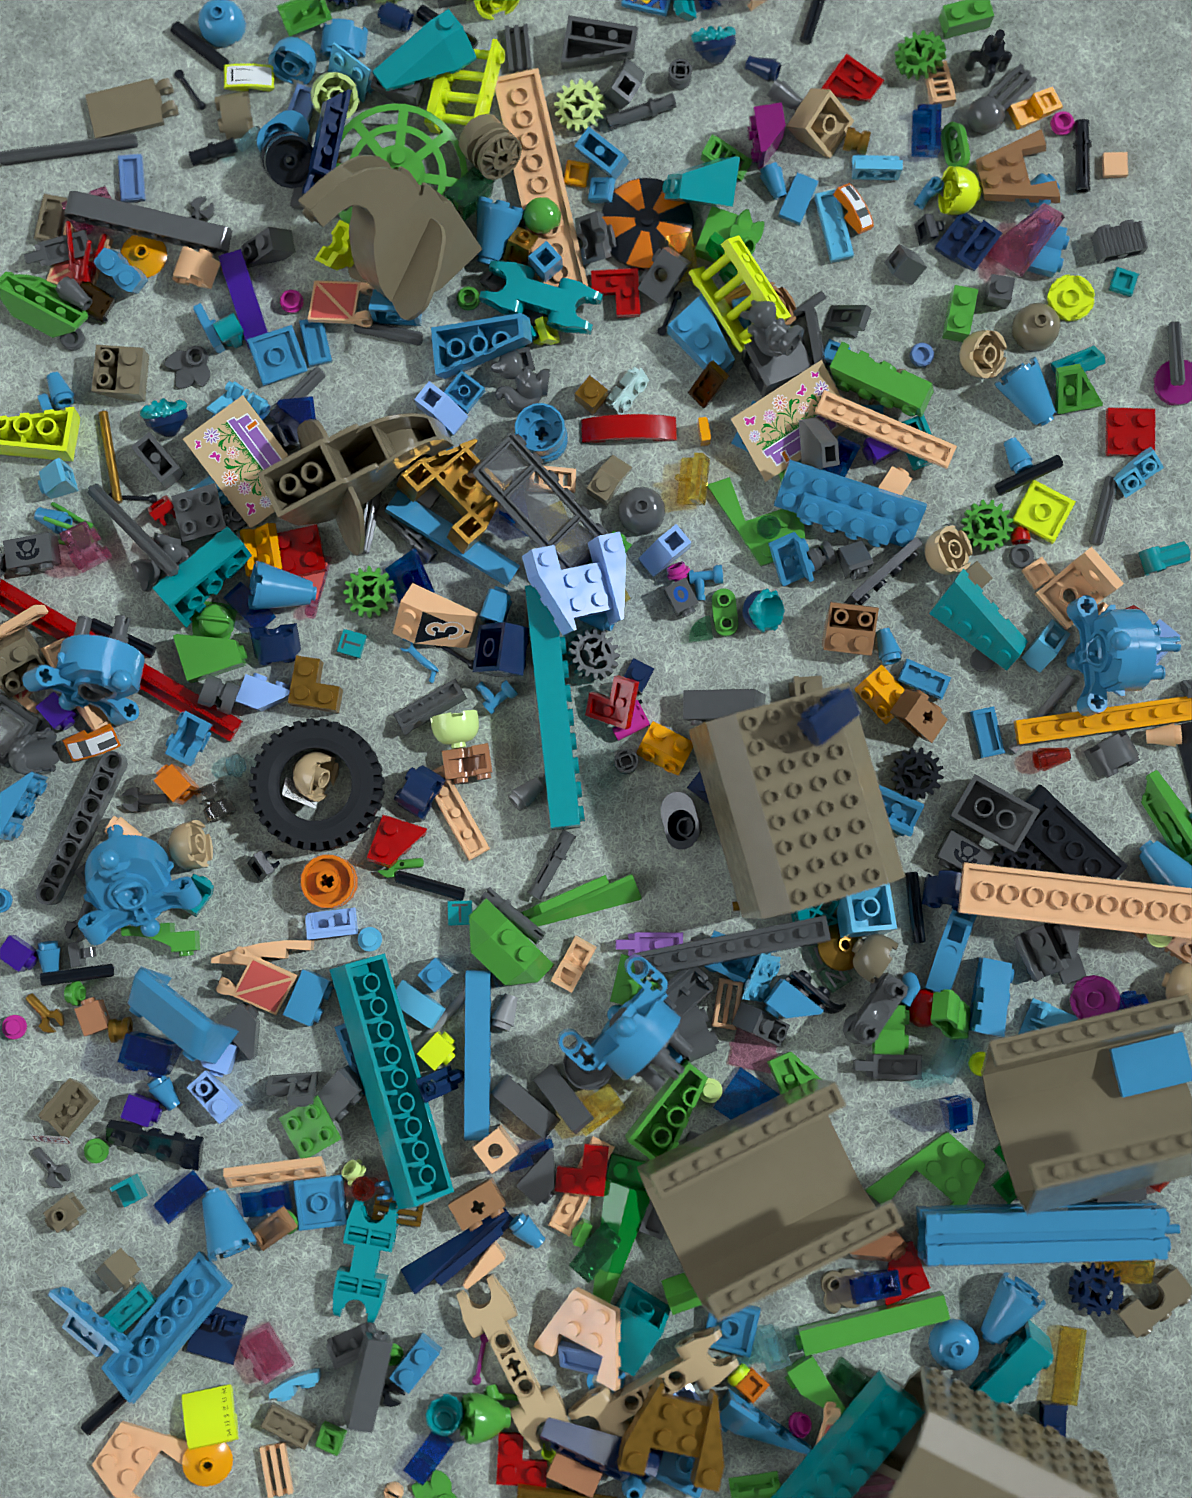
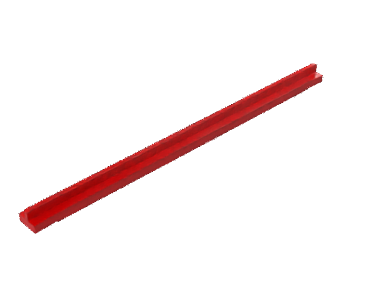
M0 580V606L13 614L18 615L33 605H45L5 580ZM47 605L45 606L48 614L31 623L57 640L73 636L76 622ZM144 663L140 689L179 712L187 711L213 725L210 728L211 731L230 742L232 741L243 723L242 720L232 714L228 715L217 711L216 706L209 708L199 704L198 699L200 695Z

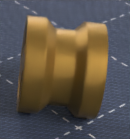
M124 1017L123 1020L109 1019L108 1035L111 1043H117L123 1039L126 1042L133 1040V1022L131 1017Z

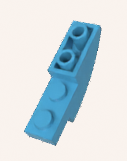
M952 909L925 989L933 992H940L942 989H952L977 915L958 913V911Z

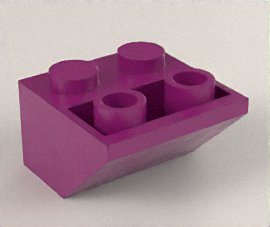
M782 102L754 106L752 116H749L747 135L749 141L753 140L751 159L752 163H757L758 170L767 164L782 144L786 126Z

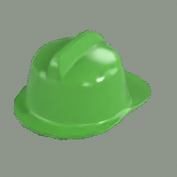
M205 601L206 607L200 613L196 611L192 615L193 636L230 639L235 626L237 611L231 605L225 603Z

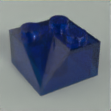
M139 1031L129 1032L125 1034L117 1062L124 1064V1069L138 1072V1069L148 1071V1076L161 1079L162 1075L171 1074L182 1048L171 1040Z

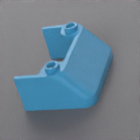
M140 967L134 975L128 1004L131 1006L129 1011L139 1018L143 1016L181 1047L184 1050L182 1054L189 1060L195 1061L198 1059L216 1064L239 1031L212 1021L168 985L172 979L169 975Z

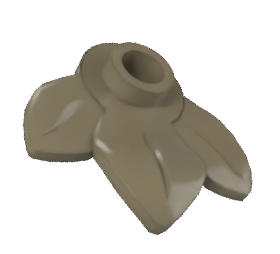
M846 1268L841 1272L836 1270L825 1272L820 1282L821 1288L825 1292L823 1298L825 1307L833 1314L839 1311L841 1305L851 1309L859 1307L862 1297L856 1287L865 1279L864 1275L853 1268ZM837 1280V1284L831 1287V1282Z

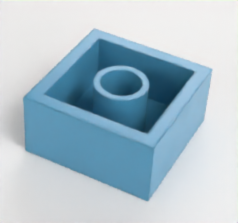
M462 370L444 391L466 414L470 412L486 392L482 385Z

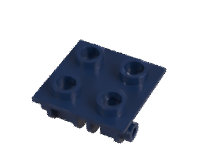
M216 1306L191 1335L186 1351L234 1365L248 1316Z

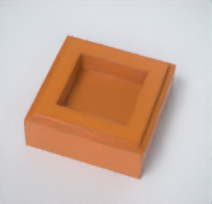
M750 1367V1371L735 1387L751 1403H754L770 1384Z

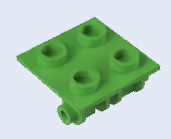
M319 1096L315 1097L313 1104L297 1107L279 1118L301 1159L309 1158L342 1139Z

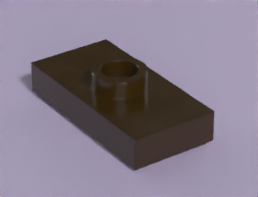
M712 360L707 364L687 393L705 409L730 376Z

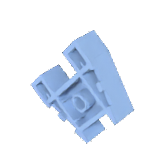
M620 532L597 536L588 542L592 564L561 570L554 545L532 549L522 556L532 587L535 586L541 596L540 600L544 606L548 607L555 619L553 621L563 636L577 630L574 619L601 613L607 614L609 625L624 619L626 552Z

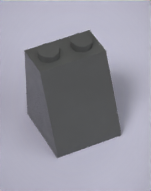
M803 336L796 349L789 356L769 357L760 351L755 341L744 345L741 359L762 398L814 365L812 353H807L803 346L805 345Z

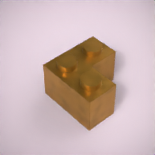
M296 655L288 703L296 707L339 713L343 689L340 686L320 683L324 664L320 659Z

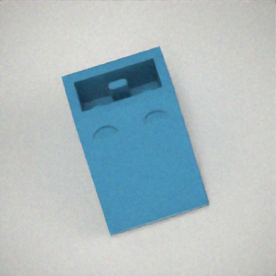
M30 772L0 793V839L13 841L14 838H18L24 829L22 823L26 816L29 817L36 807L34 802L37 796H41L46 790V780L48 777Z

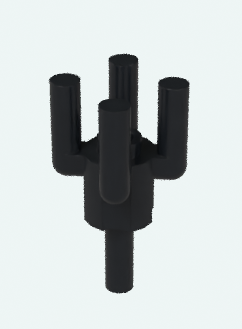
M1002 29L997 30L995 35H988L981 50L972 51L965 64V70L968 72L974 69L976 62H979L985 68V74L981 81V85L985 88L990 86L996 73V67L1000 72L1006 71L1012 58V53L1004 49L1005 41L1003 39L1005 32Z

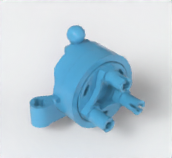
M1088 595L1070 602L1067 606V615L1079 630L1080 643L1075 648V652L1068 655L1066 663L1070 669L1079 670L1084 674L1085 686L1077 701V710L1083 716L1089 717L1103 712L1108 704L1107 692H1114L1118 697H1124L1125 691H1140L1149 684L1150 680H1163L1166 671L1164 666L1156 665L1157 654L1160 652H1179L1181 649V644H1175V642H1181L1180 637H1160V625L1158 623L1152 624L1146 613L1140 609H1116V605H1109L1105 611L1098 615L1097 603L1094 598Z
M113 825L114 830L111 826L107 829L108 840L96 846L89 854L85 863L87 893L83 896L85 901L91 902L97 910L84 915L79 920L78 926L89 944L94 946L102 944L117 929L127 925H141L140 929L144 936L154 937L160 931V924L156 918L161 915V912L171 908L193 909L202 901V896L190 877L185 876L173 881L171 880L170 871L174 864L172 861H169L167 853L157 842L143 836L123 835V828L120 825Z

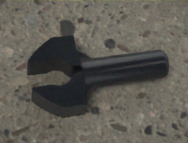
M394 1382L390 1384L384 1383L382 1395L384 1401L382 1404L388 1407L401 1404V1401L391 1397L390 1392L397 1391L404 1396L406 1394Z

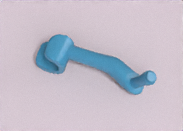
M410 642L411 646L408 649L400 648L404 653H410L421 665L432 671L429 682L434 683L436 672H439V669L414 648V643Z

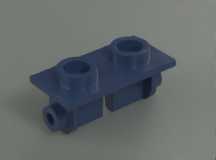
M451 1065L415 1080L423 1102L427 1103L458 1089V1083L463 1081L465 1073L457 1068L452 1070Z

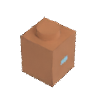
M91 997L81 1001V1006L74 1009L84 1037L108 1029L110 1017L103 999L96 1000L95 997Z

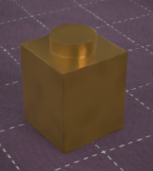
M589 375L575 392V401L594 415L606 400L608 389Z

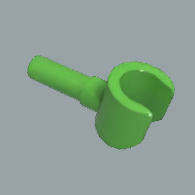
M489 1385L484 1389V1395L496 1401L503 1399L519 1401L516 1394L499 1393L497 1385Z

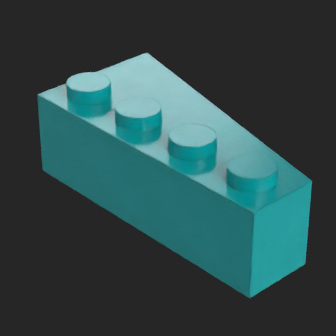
M227 526L203 547H200L185 562L179 564V573L177 575L162 578L153 587V590L187 628L192 622L190 620L191 616L196 611L200 613L206 607L204 602L210 595H217L222 589L223 581L226 578H232L252 555L244 543Z
M963 568L936 602L929 614L1007 671L1022 654L1028 640L1009 619H1005L999 613L997 605L994 602L990 603L983 595L981 587L978 584L975 585L968 578L969 574Z
M1029 1320L1024 1324L1025 1328L1018 1336L1013 1334L1008 1339L1009 1343L1005 1348V1352L1003 1354L997 1353L988 1366L990 1369L988 1373L983 1370L969 1386V1389L975 1392L978 1390L982 1391L991 1400L999 1404L1000 1402L1012 1404L1018 1398L1019 1392L1025 1386L1029 1387L1035 1381L1036 1375L1042 1369L1045 1370L1052 1364L1054 1353L1050 1337Z

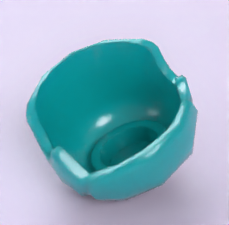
M443 1394L440 1398L432 1400L425 1415L427 1426L434 1434L441 1436L455 1433L460 1428L464 1419L463 1406L457 1397Z

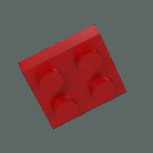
M1114 407L1106 409V456L1136 457L1150 446L1155 451V409Z
M317 524L277 533L282 570L300 577L327 572L320 531Z

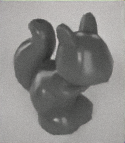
M751 301L752 308L750 311H743L740 316L752 322L748 327V333L754 336L760 351L769 357L789 356L801 341L804 328L799 325L790 327L785 324L783 318L776 319V306L773 302Z
M513 350L505 353L499 358L498 362L491 365L492 372L499 373L503 378L515 380L516 389L510 386H500L495 392L496 399L500 401L502 398H505L507 405L513 411L520 413L524 408L539 403L541 396L547 397L550 369H542L537 374L529 368H523L519 351Z
M154 532L153 540L177 565L185 562L192 556V553L187 548L181 546V539ZM152 559L133 561L131 568L134 578L140 583L141 589L144 592L151 591L152 584L156 583L159 579L161 568Z

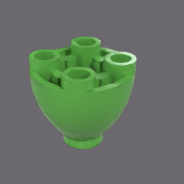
M469 1392L467 1395H462L461 1404L465 1414L460 1426V1435L465 1436L466 1443L469 1445L484 1443L494 1438L504 1428L510 1427L511 1412L509 1407H503L498 1401L484 1394Z

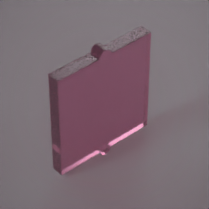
M737 1028L734 1041L731 1042L733 1047L729 1064L771 1074L767 1061L777 1056V1046Z

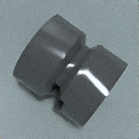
M208 674L198 703L209 708L216 706L217 711L230 715L241 686L231 682L224 684L222 679Z

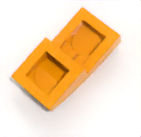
M1052 86L1034 93L1029 99L1010 105L1007 111L1016 129L1019 130L1059 111L1063 105Z

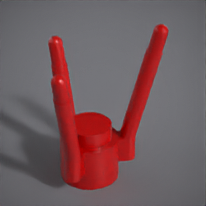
M66 221L69 253L68 270L73 271V279L91 282L92 275H95L96 272L94 260L102 251L107 234L102 235L92 264L89 261L91 240L87 241L84 259H77L75 263L71 223Z

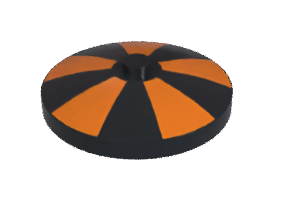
M638 178L628 181L614 190L612 202H605L601 213L604 214L602 218L607 225H612L615 234L616 245L611 248L610 254L615 260L626 267L638 268L639 271L650 270L654 263L652 258L658 249L662 250L665 247H670L682 256L691 242L694 218L690 204L664 199L663 180Z

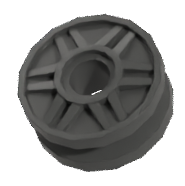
M584 1037V1039L587 1040L590 1044L596 1039L593 1037ZM581 1047L578 1050L583 1058L592 1057V1053L587 1055ZM566 1054L564 1056V1073L569 1082L577 1088L584 1090L598 1089L604 1086L613 1075V1070L607 1065L601 1070L596 1067L594 1070L587 1071L579 1067Z

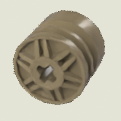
M491 114L479 115L472 119L464 127L459 138V148L464 156L487 179L503 178L517 166L521 158L522 147L520 141Z

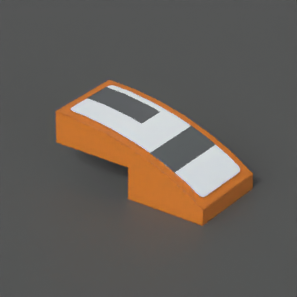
M851 183L838 187L833 196L848 210L844 219L858 234L871 230L874 227V223L858 191Z
M110 723L88 734L83 730L62 740L72 761L95 757L121 746Z

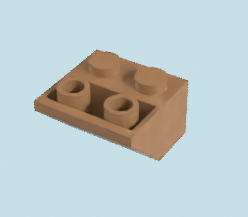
M830 602L823 631V650L872 656L879 607Z

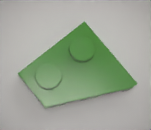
M1080 364L1056 368L1055 408L1058 414L1103 406L1102 400Z
M791 1051L767 1061L781 1094L813 1078L821 1079Z

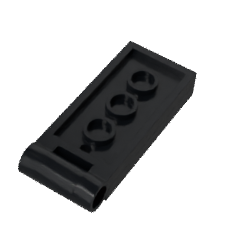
M1038 784L1023 800L1040 810L1024 840L1028 844L1033 845L1037 852H1041V856L1059 873L1116 880L1128 867L1121 858L1042 785Z

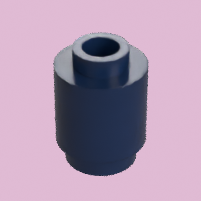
M389 1L385 5L382 4L380 6L377 16L380 19L381 25L401 33L403 31L409 32L414 20V14L410 13L409 9Z

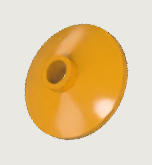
M132 235L125 241L121 249V254L127 259L129 265L139 268L147 278L158 274L167 261V249L162 241ZM140 250H146V253L144 255H138V252Z
M226 1442L189 1450L187 1447L182 1459V1468L185 1476L192 1483L203 1487L214 1486L222 1482L229 1475L233 1465L232 1451ZM205 1462L212 1463V1466L210 1468H204L203 1464Z

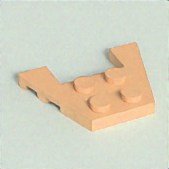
M577 1287L572 1290L533 1347L553 1357L558 1352V1344L561 1342L562 1335L603 1357L596 1381L616 1391L621 1385V1379H618V1367L621 1366L620 1356H618L620 1308Z
M122 1421L92 1466L115 1498H140L133 1493V1490L162 1450L182 1464L184 1452L188 1447L187 1440Z

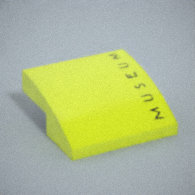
M231 1384L182 1394L183 1418L189 1450L239 1440L237 1414L234 1411V1396Z

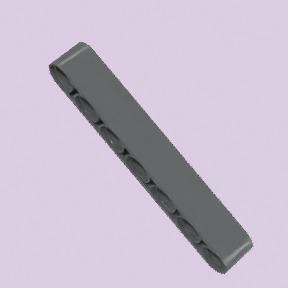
M69 191L64 214L66 218L73 221L179 246H186L196 250L205 249L215 254L216 252H222L223 254L229 252L233 233L226 226L79 191Z
M108 751L101 757L37 887L36 898L41 904L56 905L63 899L75 874L74 871L77 870L127 769L128 761L123 754L116 751ZM117 756L119 758V765L112 769L110 761L113 757ZM107 778L108 787L102 791L99 788V783L102 779ZM96 800L98 807L96 811L91 813L88 807L89 803ZM81 822H85L87 825V830L83 834L78 832V825ZM70 844H74L76 852L70 857L67 853V848ZM62 865L65 868V875L62 878H58L56 871ZM51 887L54 890V897L49 901L46 898V891Z

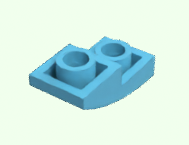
M1150 446L1131 460L1114 477V480L1124 497L1127 498L1146 485L1145 480L1164 467L1154 449Z
M402 980L396 989L401 1009L428 1028L433 1029L446 1008L429 995L423 994L406 980Z
M320 1368L302 1371L286 1378L271 1390L269 1399L277 1398L278 1402L288 1401L298 1391L297 1385H300V1388L314 1387L315 1383H318L321 1379Z

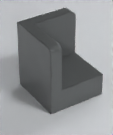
M898 244L884 261L893 276L910 285H913L927 268L919 254L901 244Z

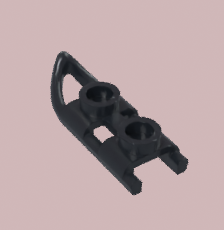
M794 970L791 974L793 978L788 976L785 979L822 1008L825 1013L835 1014L846 1007L845 1003L836 1004L830 1001V992L825 987H814L810 983L812 979L810 974L804 970H800L798 973ZM805 987V988H806L808 991H810L812 994H809V993H808L805 989H803V988Z

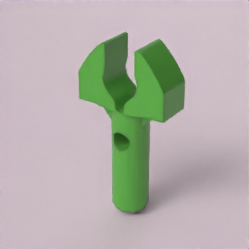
M422 858L401 859L389 870H378V872L387 878L395 877V873L399 869L423 867L424 860Z

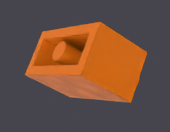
M174 764L164 765L156 773L157 777L153 780L172 802L184 805L201 789L181 767Z

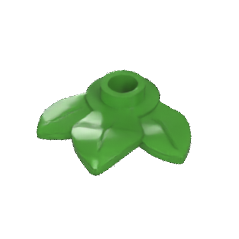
M745 209L739 214L737 223L730 225L729 238L740 236L750 253L753 254L756 244L762 237L765 222L758 221L753 223L749 209Z
M435 1469L433 1471L431 1481H419L412 1485V1491L416 1498H457L451 1492V1480L440 1470Z

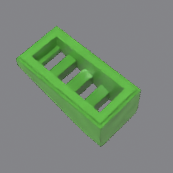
M712 134L701 153L700 160L706 163L718 159L722 152L726 153L724 158L731 156L740 157V161L743 164L738 171L737 180L742 182L752 164V160ZM716 147L717 151L715 155H712L711 152Z

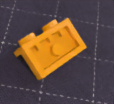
M267 523L256 529L240 530L241 541L252 555L244 564L246 576L251 577L253 565L256 564V561L282 569L276 523Z

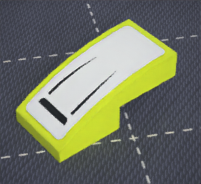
M263 64L224 65V89L240 92L248 91L249 89L273 91L274 68L272 65Z

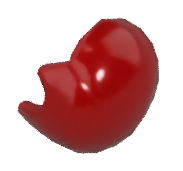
M927 989L919 990L911 1006H906V1010H909V1021L917 1027L928 1028L933 1026L931 1023L933 991Z

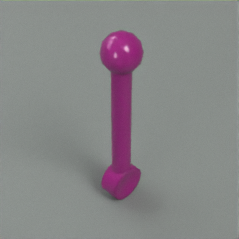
M485 1333L480 1335L481 1347L475 1376L472 1377L474 1385L481 1383V1367L486 1343L489 1341Z

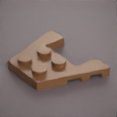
M1042 129L976 159V169L984 201L1015 202L1016 199H1029L1032 203H1039V199L1051 200V203H1060V193L1056 180L1031 185L1023 158L1026 155L1046 151V142Z

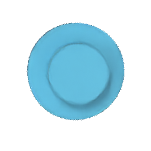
M374 927L364 928L358 935V944L365 951H375L382 944V935Z

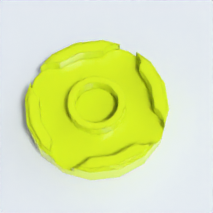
M1070 274L1063 275L1050 286L1047 302L1056 311L1061 320L1068 322L1078 321L1086 317L1093 308L1095 293L1090 282L1084 277Z

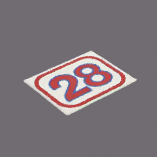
M30 1135L36 1142L73 1144L67 1137Z

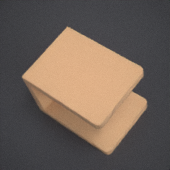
M501 1124L490 1135L473 1146L474 1151L492 1174L514 1158L520 1151ZM496 1143L502 1147L503 1153L499 1158H492L489 1155L488 1148L491 1144Z

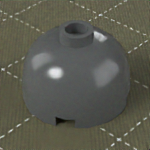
M635 487L628 491L620 500L618 507L619 520L630 533L648 535L656 531L663 523L666 513L665 503L661 496L653 489Z

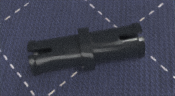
M232 137L215 144L210 142L208 146L188 151L193 166L210 160L215 162L220 157L237 153L238 148Z

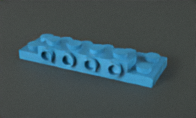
M789 460L774 501L775 507L796 513V517H799L800 522L803 524L813 525L815 522L823 525L822 528L832 533L836 532L837 529L845 532V536L853 540H858L859 537L868 539L867 542L875 547H881V544L888 545V543L905 547L914 539L927 508V504L793 460Z
M199 1251L183 1271L174 1277L168 1289L158 1296L152 1308L142 1315L136 1327L126 1335L128 1340L134 1345L132 1350L120 1355L114 1352L101 1367L129 1403L135 1404L233 1286L215 1264L209 1261L208 1256L204 1252Z

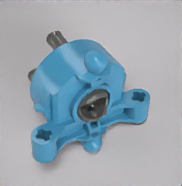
M116 615L112 634L109 637L89 635L92 619L87 616H78L74 635L64 639L61 644L60 652L57 655L56 669L48 665H41L27 671L23 675L25 688L31 692L51 688L61 692L59 704L64 710L71 711L77 706L83 708L88 704L100 708L109 721L116 726L136 720L139 716L138 705L125 697L139 692L145 658L139 650L128 644L127 633L131 619L129 617L126 618L124 615Z

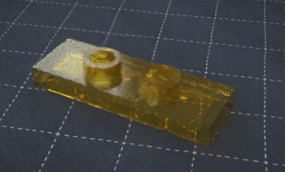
M1060 1325L1051 1392L1052 1402L1073 1406L1078 1404L1087 1330L1084 1328Z

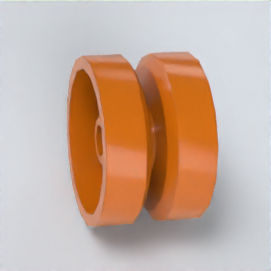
M321 855L313 858L305 866L301 875V888L304 896L312 904L321 908H338L346 905L354 897L358 888V876L355 868L348 860L336 855ZM333 877V886L330 887L327 885V879Z

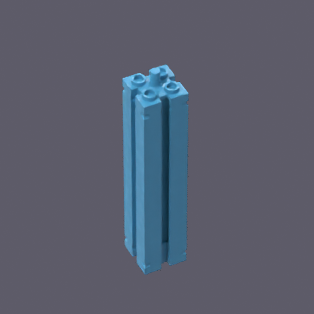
M1151 1200L1099 1203L1095 1201L1079 1202L1029 1215L1026 1214L1021 1203L1010 1205L916 1206L918 1227L917 1256L924 1260L927 1266H938L939 1264L946 1266L1152 1260L1153 1258L1166 1260L1168 1259V1252L1171 1251V1241L1165 1234H1180V1225L1170 1224V1216L1166 1208L1157 1205Z

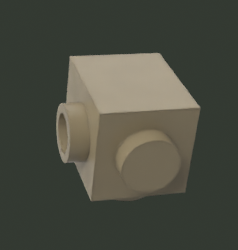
M71 1192L43 1214L46 1217L45 1223L47 1226L59 1233L64 1229L69 1232L80 1223L77 1219L84 1215L87 1210L76 1195Z
M119 1248L100 1265L95 1273L115 1294L121 1288L127 1290L136 1281L134 1276L141 1269L137 1266L134 1258L128 1256L122 1248Z

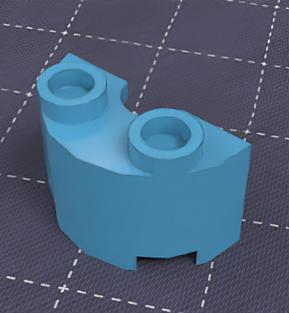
M332 19V24L323 23L320 53L330 57L332 44L335 42L356 59L365 57L368 38L367 28L364 26L360 29L354 26V21L347 19Z
M185 711L181 712L176 720V725L179 726L177 733H172L167 739L166 746L168 748L165 754L191 767L195 763L198 752L202 753L211 736V733L208 731L213 725Z

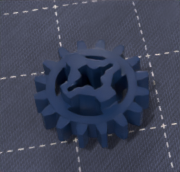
M1091 1262L1090 1268L1082 1264L1081 1270L1075 1269L1073 1277L1069 1279L1068 1294L1072 1295L1071 1302L1079 1303L1078 1310L1086 1308L1087 1315H1090L1092 1311H1095L1098 1317H1101L1102 1311H1105L1107 1315H1111V1308L1118 1310L1119 1303L1123 1302L1124 1285L1120 1284L1121 1277H1113L1114 1270L1110 1269L1107 1272L1104 1264L1100 1268H1096L1094 1262ZM1083 1281L1084 1284L1082 1285V1288H1080L1079 1285ZM1110 1291H1113L1112 1296L1108 1298V1295H1110Z

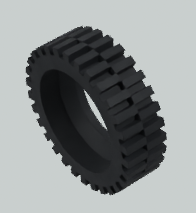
M321 718L320 720L306 719V722L295 721L291 727L285 725L280 728L282 732L279 734L274 732L270 736L272 740L268 744L264 742L260 747L263 751L261 755L256 754L254 758L257 761L256 766H251L250 773L253 774V780H249V787L252 788V793H249L250 800L254 801L255 806H253V810L260 816L258 819L260 823L268 828L267 831L271 835L276 836L281 842L307 851H331L337 847H345L348 845L347 843L359 839V835L362 832L365 833L369 829V824L371 822L374 823L377 817L375 815L378 810H381V798H384L385 793L383 790V784H385V779L382 776L383 769L378 761L377 754L372 750L369 743L351 728L339 722H330L327 719ZM314 748L326 749L337 754L347 765L352 780L351 793L344 807L332 817L319 821L305 820L293 814L286 807L280 793V777L288 761L296 754Z

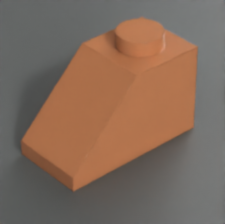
M894 1230L850 1254L854 1259L890 1262L892 1259L897 1260L903 1256L908 1245L897 1231Z

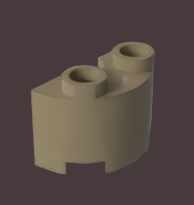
M248 91L215 97L216 109L221 112V119H218L220 133H225L227 140L232 137L239 139L255 136Z

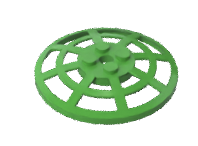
M385 104L362 112L344 127L341 142L352 128L362 138L353 149L349 159L359 156V153L367 144L375 156H379L387 161L392 169H398L399 166L407 169L419 185L422 183L438 185L437 192L441 195L444 194L445 187L460 189L454 205L460 214L468 189L467 163L463 152L459 148L458 139L442 120L416 106ZM399 110L397 124L384 125L369 132L361 122L365 118L379 112ZM408 113H416L429 119L443 133L432 140L421 130L407 125ZM396 131L395 145L382 148L375 140V137L378 135ZM406 133L418 137L426 145L415 153L410 148L405 147ZM449 140L453 144L459 158L461 179L447 177L445 161L439 147ZM431 153H434L438 162L439 175L425 173L422 160ZM352 206L346 212L343 210L338 214L341 220L350 224L352 216Z

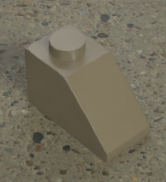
M612 455L600 467L587 486V495L607 507L633 467Z

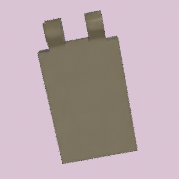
M150 78L86 94L85 97L95 138L130 134L165 125L164 118L179 115L178 106L175 105L174 100L162 103L161 96L174 93L170 79H161L155 84L154 79Z

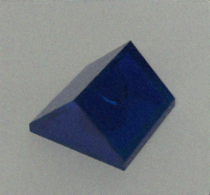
M416 548L410 550L385 568L389 574V580H393L395 584L393 589L396 591L399 603L412 583L435 593Z

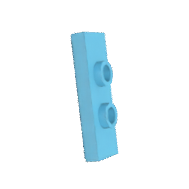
M836 189L814 195L830 263L854 257L842 204L833 196Z

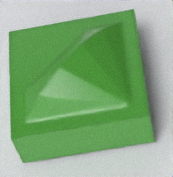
M583 1217L572 1230L573 1245L579 1248L584 1246L592 1229L591 1222Z
M324 1421L321 1425L315 1447L338 1456L341 1452L347 1430Z

